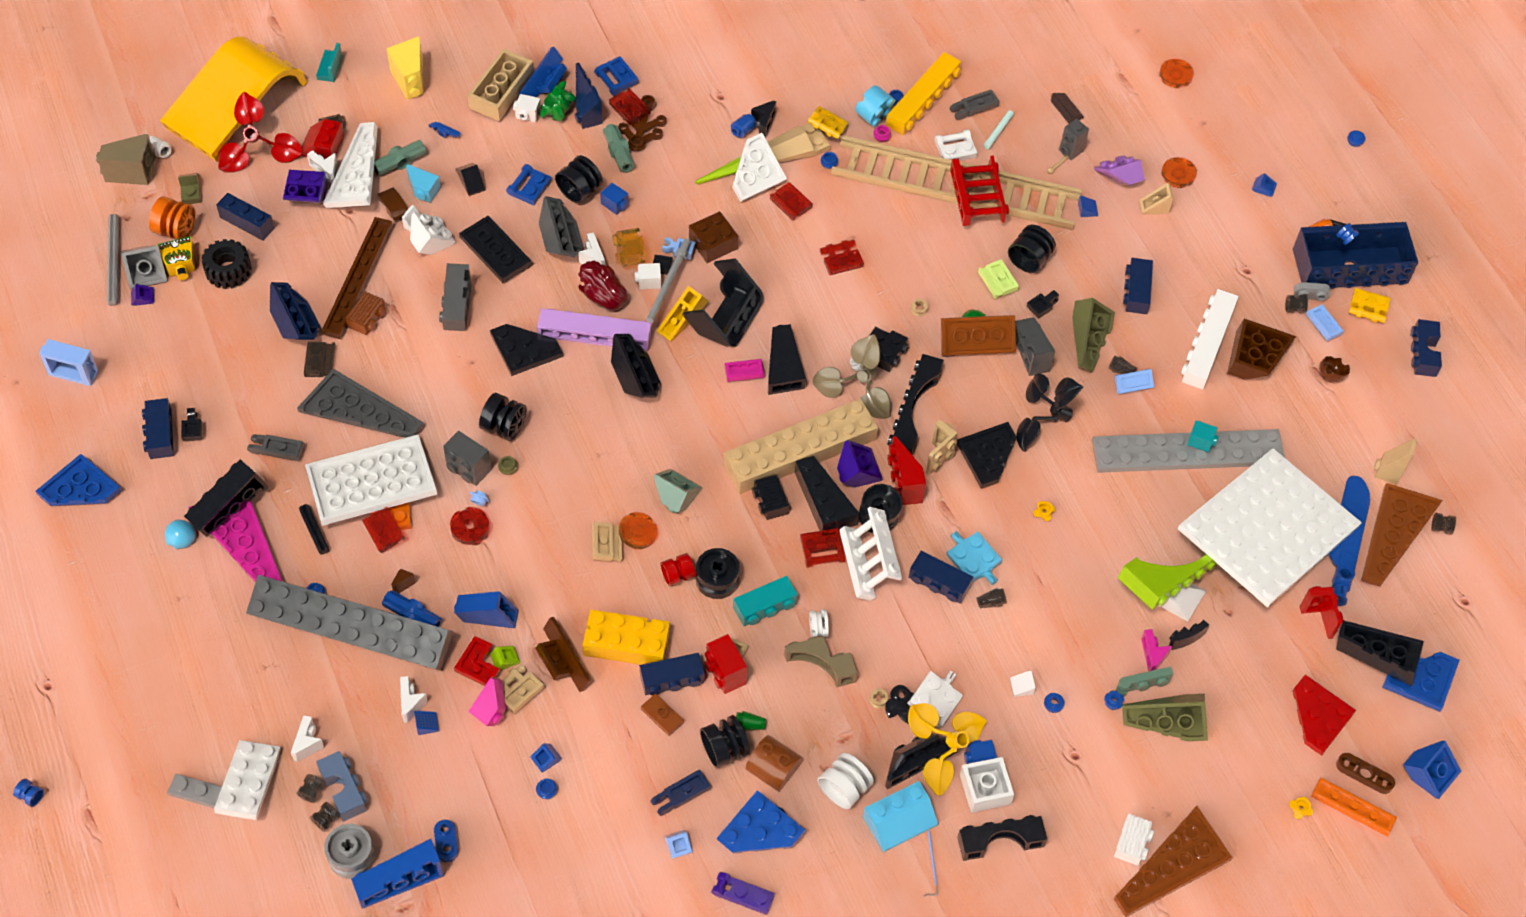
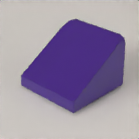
M135 284L131 290V305L153 304L154 287Z

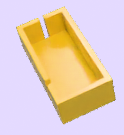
M590 609L583 641V656L640 665L665 660L670 635V621L652 619L651 622H648V618Z

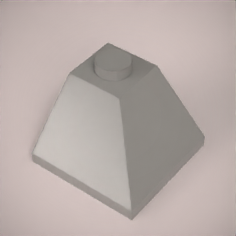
M158 245L122 250L121 255L130 289H133L135 284L147 286L167 281Z

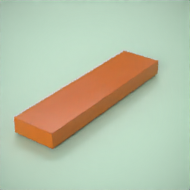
M1321 777L1311 795L1316 800L1387 837L1397 819L1396 816Z

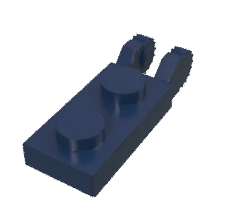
M697 770L665 788L663 792L651 799L652 805H657L668 798L670 802L657 810L659 816H663L673 808L676 809L710 790L711 786L702 772Z

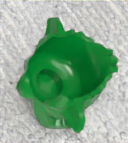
M565 81L560 82L547 95L541 107L540 116L542 118L548 114L552 115V120L562 121L571 101L575 102L576 96L571 91L568 92L565 89Z

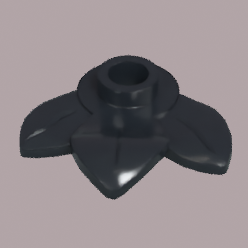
M897 685L891 690V699L886 703L885 711L888 718L898 715L902 721L909 724L908 713L911 706L907 703L914 693L910 692L906 686ZM898 692H902L904 698H900Z

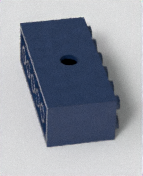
M1407 222L1352 225L1353 230L1358 231L1360 234L1348 245H1345L1343 240L1336 236L1346 225L1300 228L1292 250L1301 283L1327 284L1330 286V289L1393 284L1404 285L1409 283L1418 265L1417 255ZM1348 262L1354 263L1351 265H1345Z

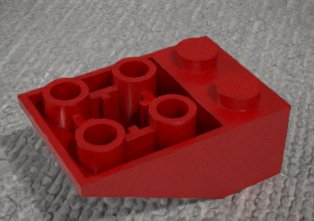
M893 436L892 444H889L890 454L887 455L888 465L892 466L891 480L895 482L896 487L894 488L901 495L902 505L923 503L926 486L923 467L900 440Z

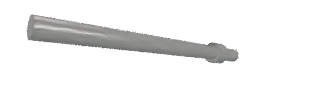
M688 238L684 239L681 247L675 253L676 258L646 319L650 323H653L682 260H685L688 254L687 249L691 243V240Z

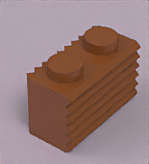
M365 291L346 316L347 327L368 335L370 331L374 330L379 317H383L386 312L384 299Z

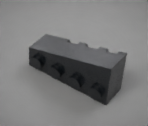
M814 456L797 460L795 462V475L821 535L824 536L837 532L844 526L853 527L858 525L860 513Z
M240 459L230 467V470L223 477L216 481V484L209 491L202 495L201 499L194 506L189 508L184 517L207 537L227 521L226 517L228 515L239 512L241 510L240 506L245 501L251 502L256 498L255 493L260 489L265 491L269 486Z
M1343 620L1336 649L1413 686L1424 641Z

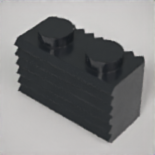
M777 474L754 480L752 494L755 499L758 498L759 500L758 509L760 514H764L766 520L787 515L789 503Z

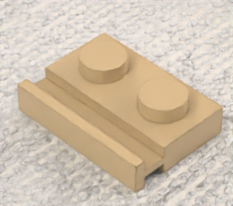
M593 522L592 560L610 562L614 560L619 563L621 562L622 531L620 524L615 526L611 523Z

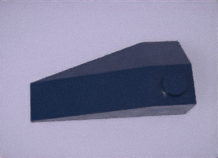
M576 63L577 113H574V116L582 129L602 124V105L594 85L591 86V81L586 77V73L580 63Z

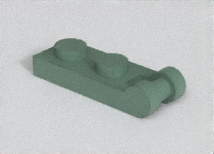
M1167 667L1122 677L1118 682L1116 691L1124 697L1130 691H1144L1157 685L1158 687L1165 686L1170 683L1173 676L1172 668Z

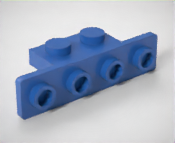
M555 47L549 49L519 94L537 97L542 93H551L558 81L563 78L567 68L564 63L560 64L563 58Z

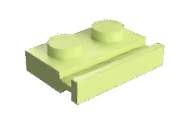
M1002 259L990 263L984 268H978L980 277L995 299L998 296H1005L1018 290L1019 285Z

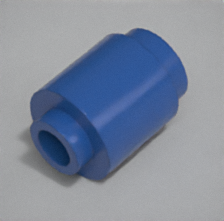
M751 114L742 115L731 124L732 134L738 138L745 136L754 129L756 125L755 118Z

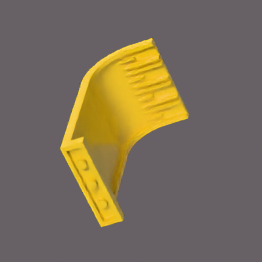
M244 36L234 37L225 42L214 53L160 119V122L167 130L218 163V152L241 125L235 119L234 108L237 99L243 92H247L260 101L273 84L285 76L291 77L292 80L296 78L303 87L308 81L304 77L305 73L302 70L292 67L285 59L281 60L278 55L272 51H267L260 43L256 44Z

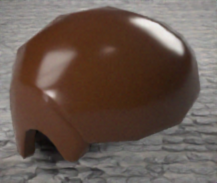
M1326 356L1319 365L1321 374L1329 382H1340L1350 373V366L1348 364L1344 365L1342 358Z

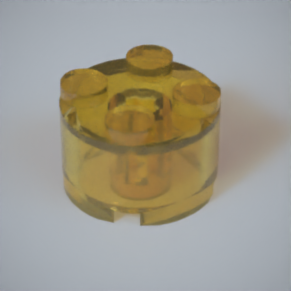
M638 227L616 231L615 235H612L613 245L617 247L615 259L617 264L620 263L622 267L645 263V260L642 259L645 256L644 242L642 236L637 234L640 231Z

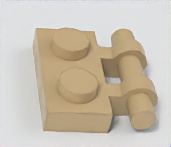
M519 665L516 669L513 668L509 671V675L502 680L505 705L513 714L544 689V684L531 672L525 676L522 675L526 671L522 665ZM513 681H517L514 686L508 687Z

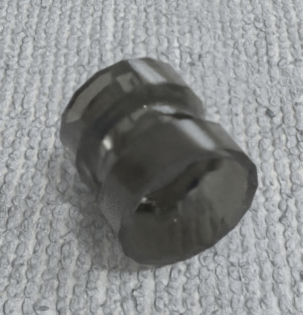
M1294 295L1286 296V313H1293L1294 311L1299 313L1307 312L1308 298L1306 295H1300L1299 297Z
M1436 512L1432 519L1431 530L1434 532L1443 531L1445 534L1452 535L1456 526V516H1443L1442 513Z
M307 774L303 780L304 785L299 787L297 795L307 802L315 803L318 798V792L323 789L325 782L315 775Z
M325 802L320 807V811L312 814L310 819L321 831L325 832L330 827V823L336 821L340 814L332 805Z

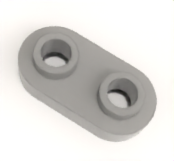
M1302 282L1294 286V295L1301 300L1324 301L1331 296V290L1327 284Z

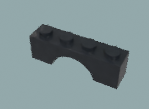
M1028 815L1019 820L1006 819L1001 823L995 824L994 822H987L978 827L968 825L960 829L957 836L963 861L983 858L986 847L992 841L1000 838H1007L1017 842L1024 851L1043 848L1048 840L1042 817H1035L1034 815Z

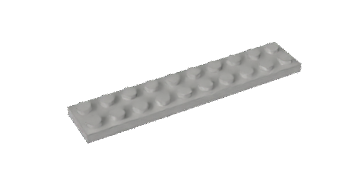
M1279 429L1219 431L1215 434L1219 436L1216 446H1211L1209 452L1187 445L1191 433L1093 436L1092 438L1097 473L1251 467L1273 448L1284 458L1285 454Z

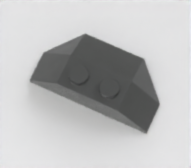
M545 196L539 218V227L547 252L575 258L584 249L576 220L569 210L563 206L564 203L561 199Z

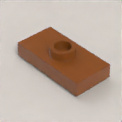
M654 694L641 706V710L668 736L684 724V720L657 694Z

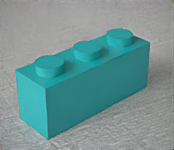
M784 576L733 598V609L743 627L754 625L765 617H772L781 610H788L797 604L798 594L788 577Z

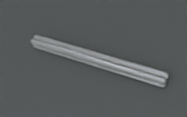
M110 214L108 217L107 302L108 305L112 306L118 303L119 217L117 214Z

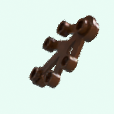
M645 95L641 98L643 110L639 122L632 115L631 110L626 109L622 112V119L629 121L636 130L634 135L627 123L622 122L618 125L621 134H625L629 139L628 145L633 151H641L645 148V143L653 139L661 140L663 138V131L660 128H655L652 133L643 136L644 132L656 126L664 127L666 125V117L664 115H659L656 119L647 123L649 112L655 106V99L651 95Z

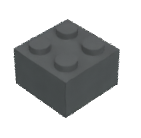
M459 430L443 446L446 467L452 473L456 472L467 483L471 482L477 486L491 471L489 450Z

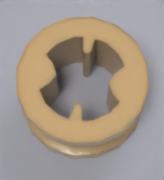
M915 299L912 302L911 312L916 316L926 314L928 309L927 302L924 299ZM919 305L923 306L922 310L921 308L920 310L916 309V306L919 307Z
M881 688L874 689L869 698L871 706L877 709L885 707L888 701V693ZM876 695H881V698H883L881 702L877 701Z

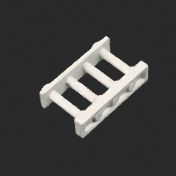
M869 507L870 519L857 529L844 526L839 531L856 598L872 601L876 598L874 586L886 578L901 580L902 575L885 511ZM870 528H873L874 537L862 545L861 535ZM877 544L879 553L867 561L865 552ZM879 562H882L883 571L871 579L869 570Z

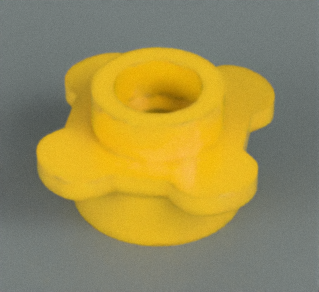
M1039 501L1037 509L1033 511V515L1043 518L1044 521H1050L1052 513L1055 512V507L1047 501Z
M1300 797L1289 802V807L1293 809L1296 819L1313 814L1311 803L1306 797Z

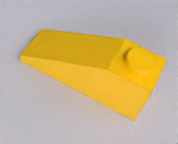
M688 286L657 332L672 342L689 325L682 313L703 310L709 300Z

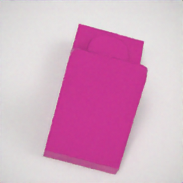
M1153 629L1144 630L1141 641L1149 672L1159 668L1169 655L1172 646L1158 647V639L1154 636Z

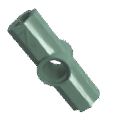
M613 123L608 124L603 129V134L608 143L609 153L612 158H615L620 171L624 173L630 172L635 168V165L630 155L628 142L625 138L623 139L617 125Z
M417 140L404 147H393L388 155L374 161V169L377 175L381 176L395 168L399 170L405 169L412 160L427 154L423 142Z

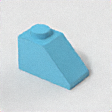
M407 164V176L414 196L419 200L431 203L441 188L439 176Z

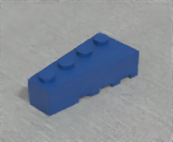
M429 839L367 871L358 873L351 880L363 909L444 877L432 839Z

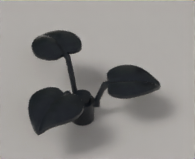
M1041 373L1033 377L1026 390V399L1030 403H1036L1040 397L1052 405L1050 407L1052 416H1034L1032 420L1025 418L1020 423L1016 438L1022 451L1026 452L1027 448L1040 432L1038 420L1057 421L1060 419L1067 422L1071 419L1073 410L1066 405L1084 388L1082 385L1069 377L1062 379L1055 389L1056 396L1054 397L1055 402H1053L1044 395L1049 388L1048 378Z

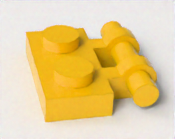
M821 106L815 109L807 121L813 125V128H819L826 132L827 136L836 139L840 137L849 123Z
M1355 288L1348 313L1354 314L1358 318L1371 319V322L1385 323L1391 298Z

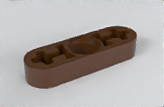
M1351 753L1341 754L1336 762L1337 769L1341 773L1381 794L1390 793L1395 786V779L1392 775ZM1346 760L1349 761L1348 767L1344 765ZM1358 765L1359 767L1357 768L1356 772L1353 771L1355 769V766ZM1367 769L1371 773V777H1363L1360 770ZM1383 780L1387 781L1386 787L1382 785Z

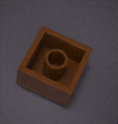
M720 211L689 225V239L695 241V248L706 263L738 249L739 236Z

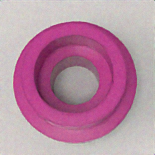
M879 125L874 130L873 135L876 140L883 142L890 139L891 131L886 125Z

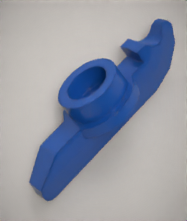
M440 122L429 124L430 128L433 127L434 131L438 130L437 133L444 138L446 136L460 137L461 135L459 131Z

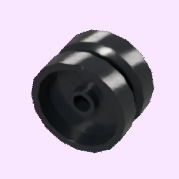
M712 548L705 551L699 556L696 563V585L699 591L712 599H723L732 595L739 584V561L737 557L729 550L723 548Z

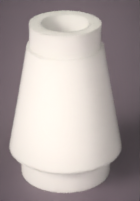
M155 136L149 137L157 157L166 158L171 154V147L168 142Z

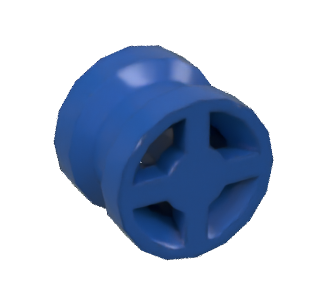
M1348 223L1336 236L1341 238L1345 245H1348L1360 233L1354 231L1352 225Z

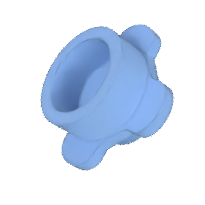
M476 490L475 493L471 491L469 493L472 495L470 501L477 505L485 506L486 502H490L486 497L487 494Z

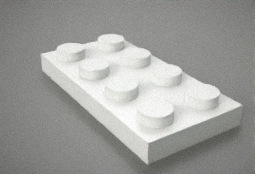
M239 740L214 807L216 814L257 820L281 753L279 746Z

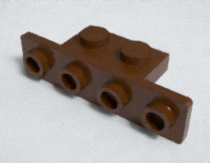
M550 617L543 628L550 641L538 643L536 650L553 680L571 677L579 692H582L590 682L589 675L583 668L556 619Z

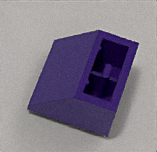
M289 169L283 200L321 202L325 200L328 187L325 172Z

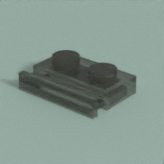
M307 342L304 377H324L329 374L334 365L335 342H332V344H327L326 342Z

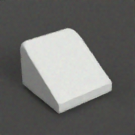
M413 205L402 216L404 229L410 232L413 212L419 213Z
M1032 671L1010 677L1014 697L1034 695L1035 683Z

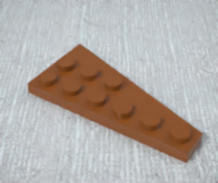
M1196 805L1192 812L1171 833L1136 875L1121 889L1114 900L1124 916L1128 917L1226 864L1233 857Z

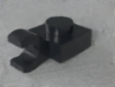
M1055 290L1046 296L1040 293L1027 302V307L1037 318H1040L1052 310L1053 305L1058 302L1057 297L1059 294Z
M187 408V420H181L182 441L202 440V421L197 419L195 408Z

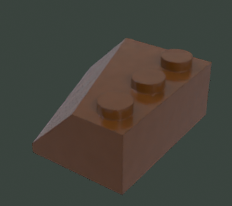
M1244 318L1236 330L1227 374L1242 379L1269 376L1296 336Z

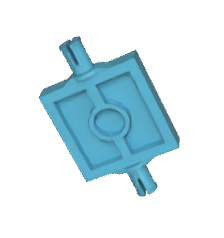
M957 531L953 532L951 537L957 545L947 552L948 558L958 569L973 576V582L979 578L986 577L991 585H994L998 579L992 574V570L1002 563L999 555L978 531L965 539Z

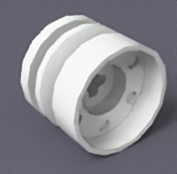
M841 753L837 760L832 762V768H827L818 777L817 782L823 793L832 802L841 808L850 809L859 800V794H864L867 788L872 786L874 780L862 762L848 753Z

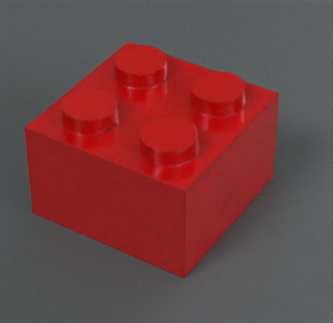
M729 634L707 643L706 661L704 663L707 671L713 673L717 688H721L723 693L727 694L746 685L747 665Z

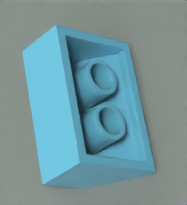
M920 781L864 808L863 819L883 852L928 831V829L930 830L938 826L931 800Z

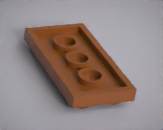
M1015 315L941 318L942 356L1016 352Z

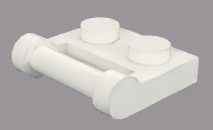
M969 129L963 130L961 133L935 136V143L941 158L950 160L959 158V161L977 158L978 153ZM964 139V142H959V143H954V144H948V145H944V144H943V143H946V142H951V141H956V140Z

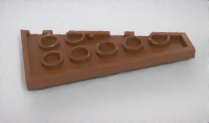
M1386 483L1361 581L1380 587L1443 500Z

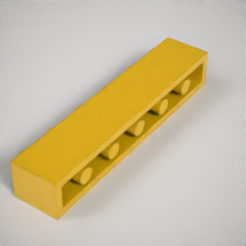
M943 52L887 114L886 126L901 135L910 131L914 123L922 118L926 109L929 110L935 99L941 97L943 90L950 87L952 80L958 78L961 73V61Z

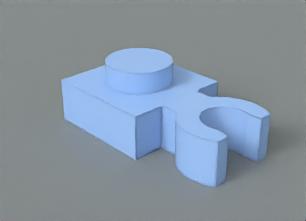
M665 238L664 244L669 246L662 245V252H673L675 257V253L681 247L684 239L678 238L677 242H674L671 238ZM691 241L685 259L691 260L695 249V241Z

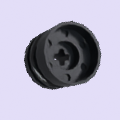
M578 155L573 161L569 162L568 166L562 168L555 175V181L566 198L574 203H581L589 196L590 192H594L596 188L601 186L603 177L597 166L590 159Z
M1034 224L1027 225L1008 248V256L1017 268L1024 272L1036 273L1054 252L1056 243L1046 229Z
M495 392L488 398L479 418V428L492 434L497 432V436L504 437V439L511 442L516 438L524 424L527 407L515 400L509 402L508 397Z
M875 484L869 487L863 493L859 509V522L861 525L870 519L868 508L873 507L885 511L889 530H893L897 525L903 504L899 492L886 484ZM873 528L868 530L870 533H874Z
M734 715L727 717V721L725 719L719 720L720 730L714 723L700 729L703 746L716 769L730 763L729 753L735 760L740 759L741 755L743 757L750 755L746 733Z

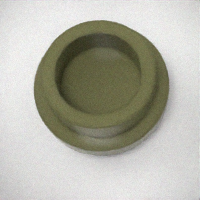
M504 456L498 463V469L502 474H513L517 470V461L511 456Z

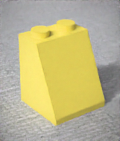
M415 37L386 48L390 72L407 100L423 94V57L420 38Z

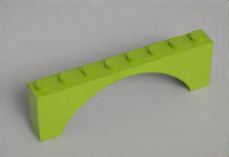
M1207 554L1195 562L1177 566L1152 564L1141 561L1136 557L1124 565L1118 579L1153 610L1159 605L1161 607L1165 605L1171 596L1173 598L1176 597L1183 587L1187 589L1194 579L1199 580L1207 570H1213L1217 563Z

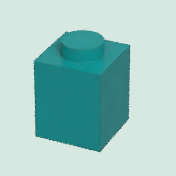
M1196 420L1187 445L1209 452L1211 446H1216L1219 436L1215 434L1218 427Z

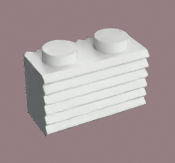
M1128 814L1114 857L1137 866L1140 860L1145 861L1148 853V848H1145L1147 841L1151 842L1154 830L1151 829L1152 822Z

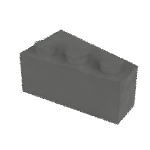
M447 263L444 296H442L441 302L443 311H440L439 322L443 323V330L466 331L472 289L469 264Z
M1035 317L1015 321L1016 345L1028 375L1033 376L1038 373L1050 372L1051 366L1054 363L1055 349L1043 332L1040 324Z

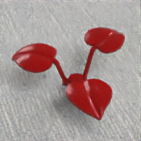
M243 92L236 101L234 116L241 125L249 123L248 127L243 131L244 144L242 149L239 144L234 142L225 144L219 153L218 169L224 172L243 170L250 161V156L244 152L247 143H255L259 139L273 145L271 154L275 160L281 163L291 162L301 156L303 153L302 147L288 133H278L275 136L274 142L260 136L258 130L252 127V122H259L263 118L264 107L259 100L247 92Z

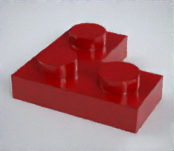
M474 636L455 665L454 671L486 686L490 678H497L500 673L499 668L485 662L493 648L492 644Z

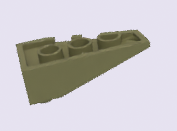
M1094 298L1075 301L1072 317L1078 366L1089 373L1093 372L1100 357L1099 351L1106 344V335L1111 333L1115 315L1114 311Z
M1205 693L1183 694L1122 704L1123 723L1126 726L1145 731L1151 730L1164 736L1178 737L1184 741L1208 740Z

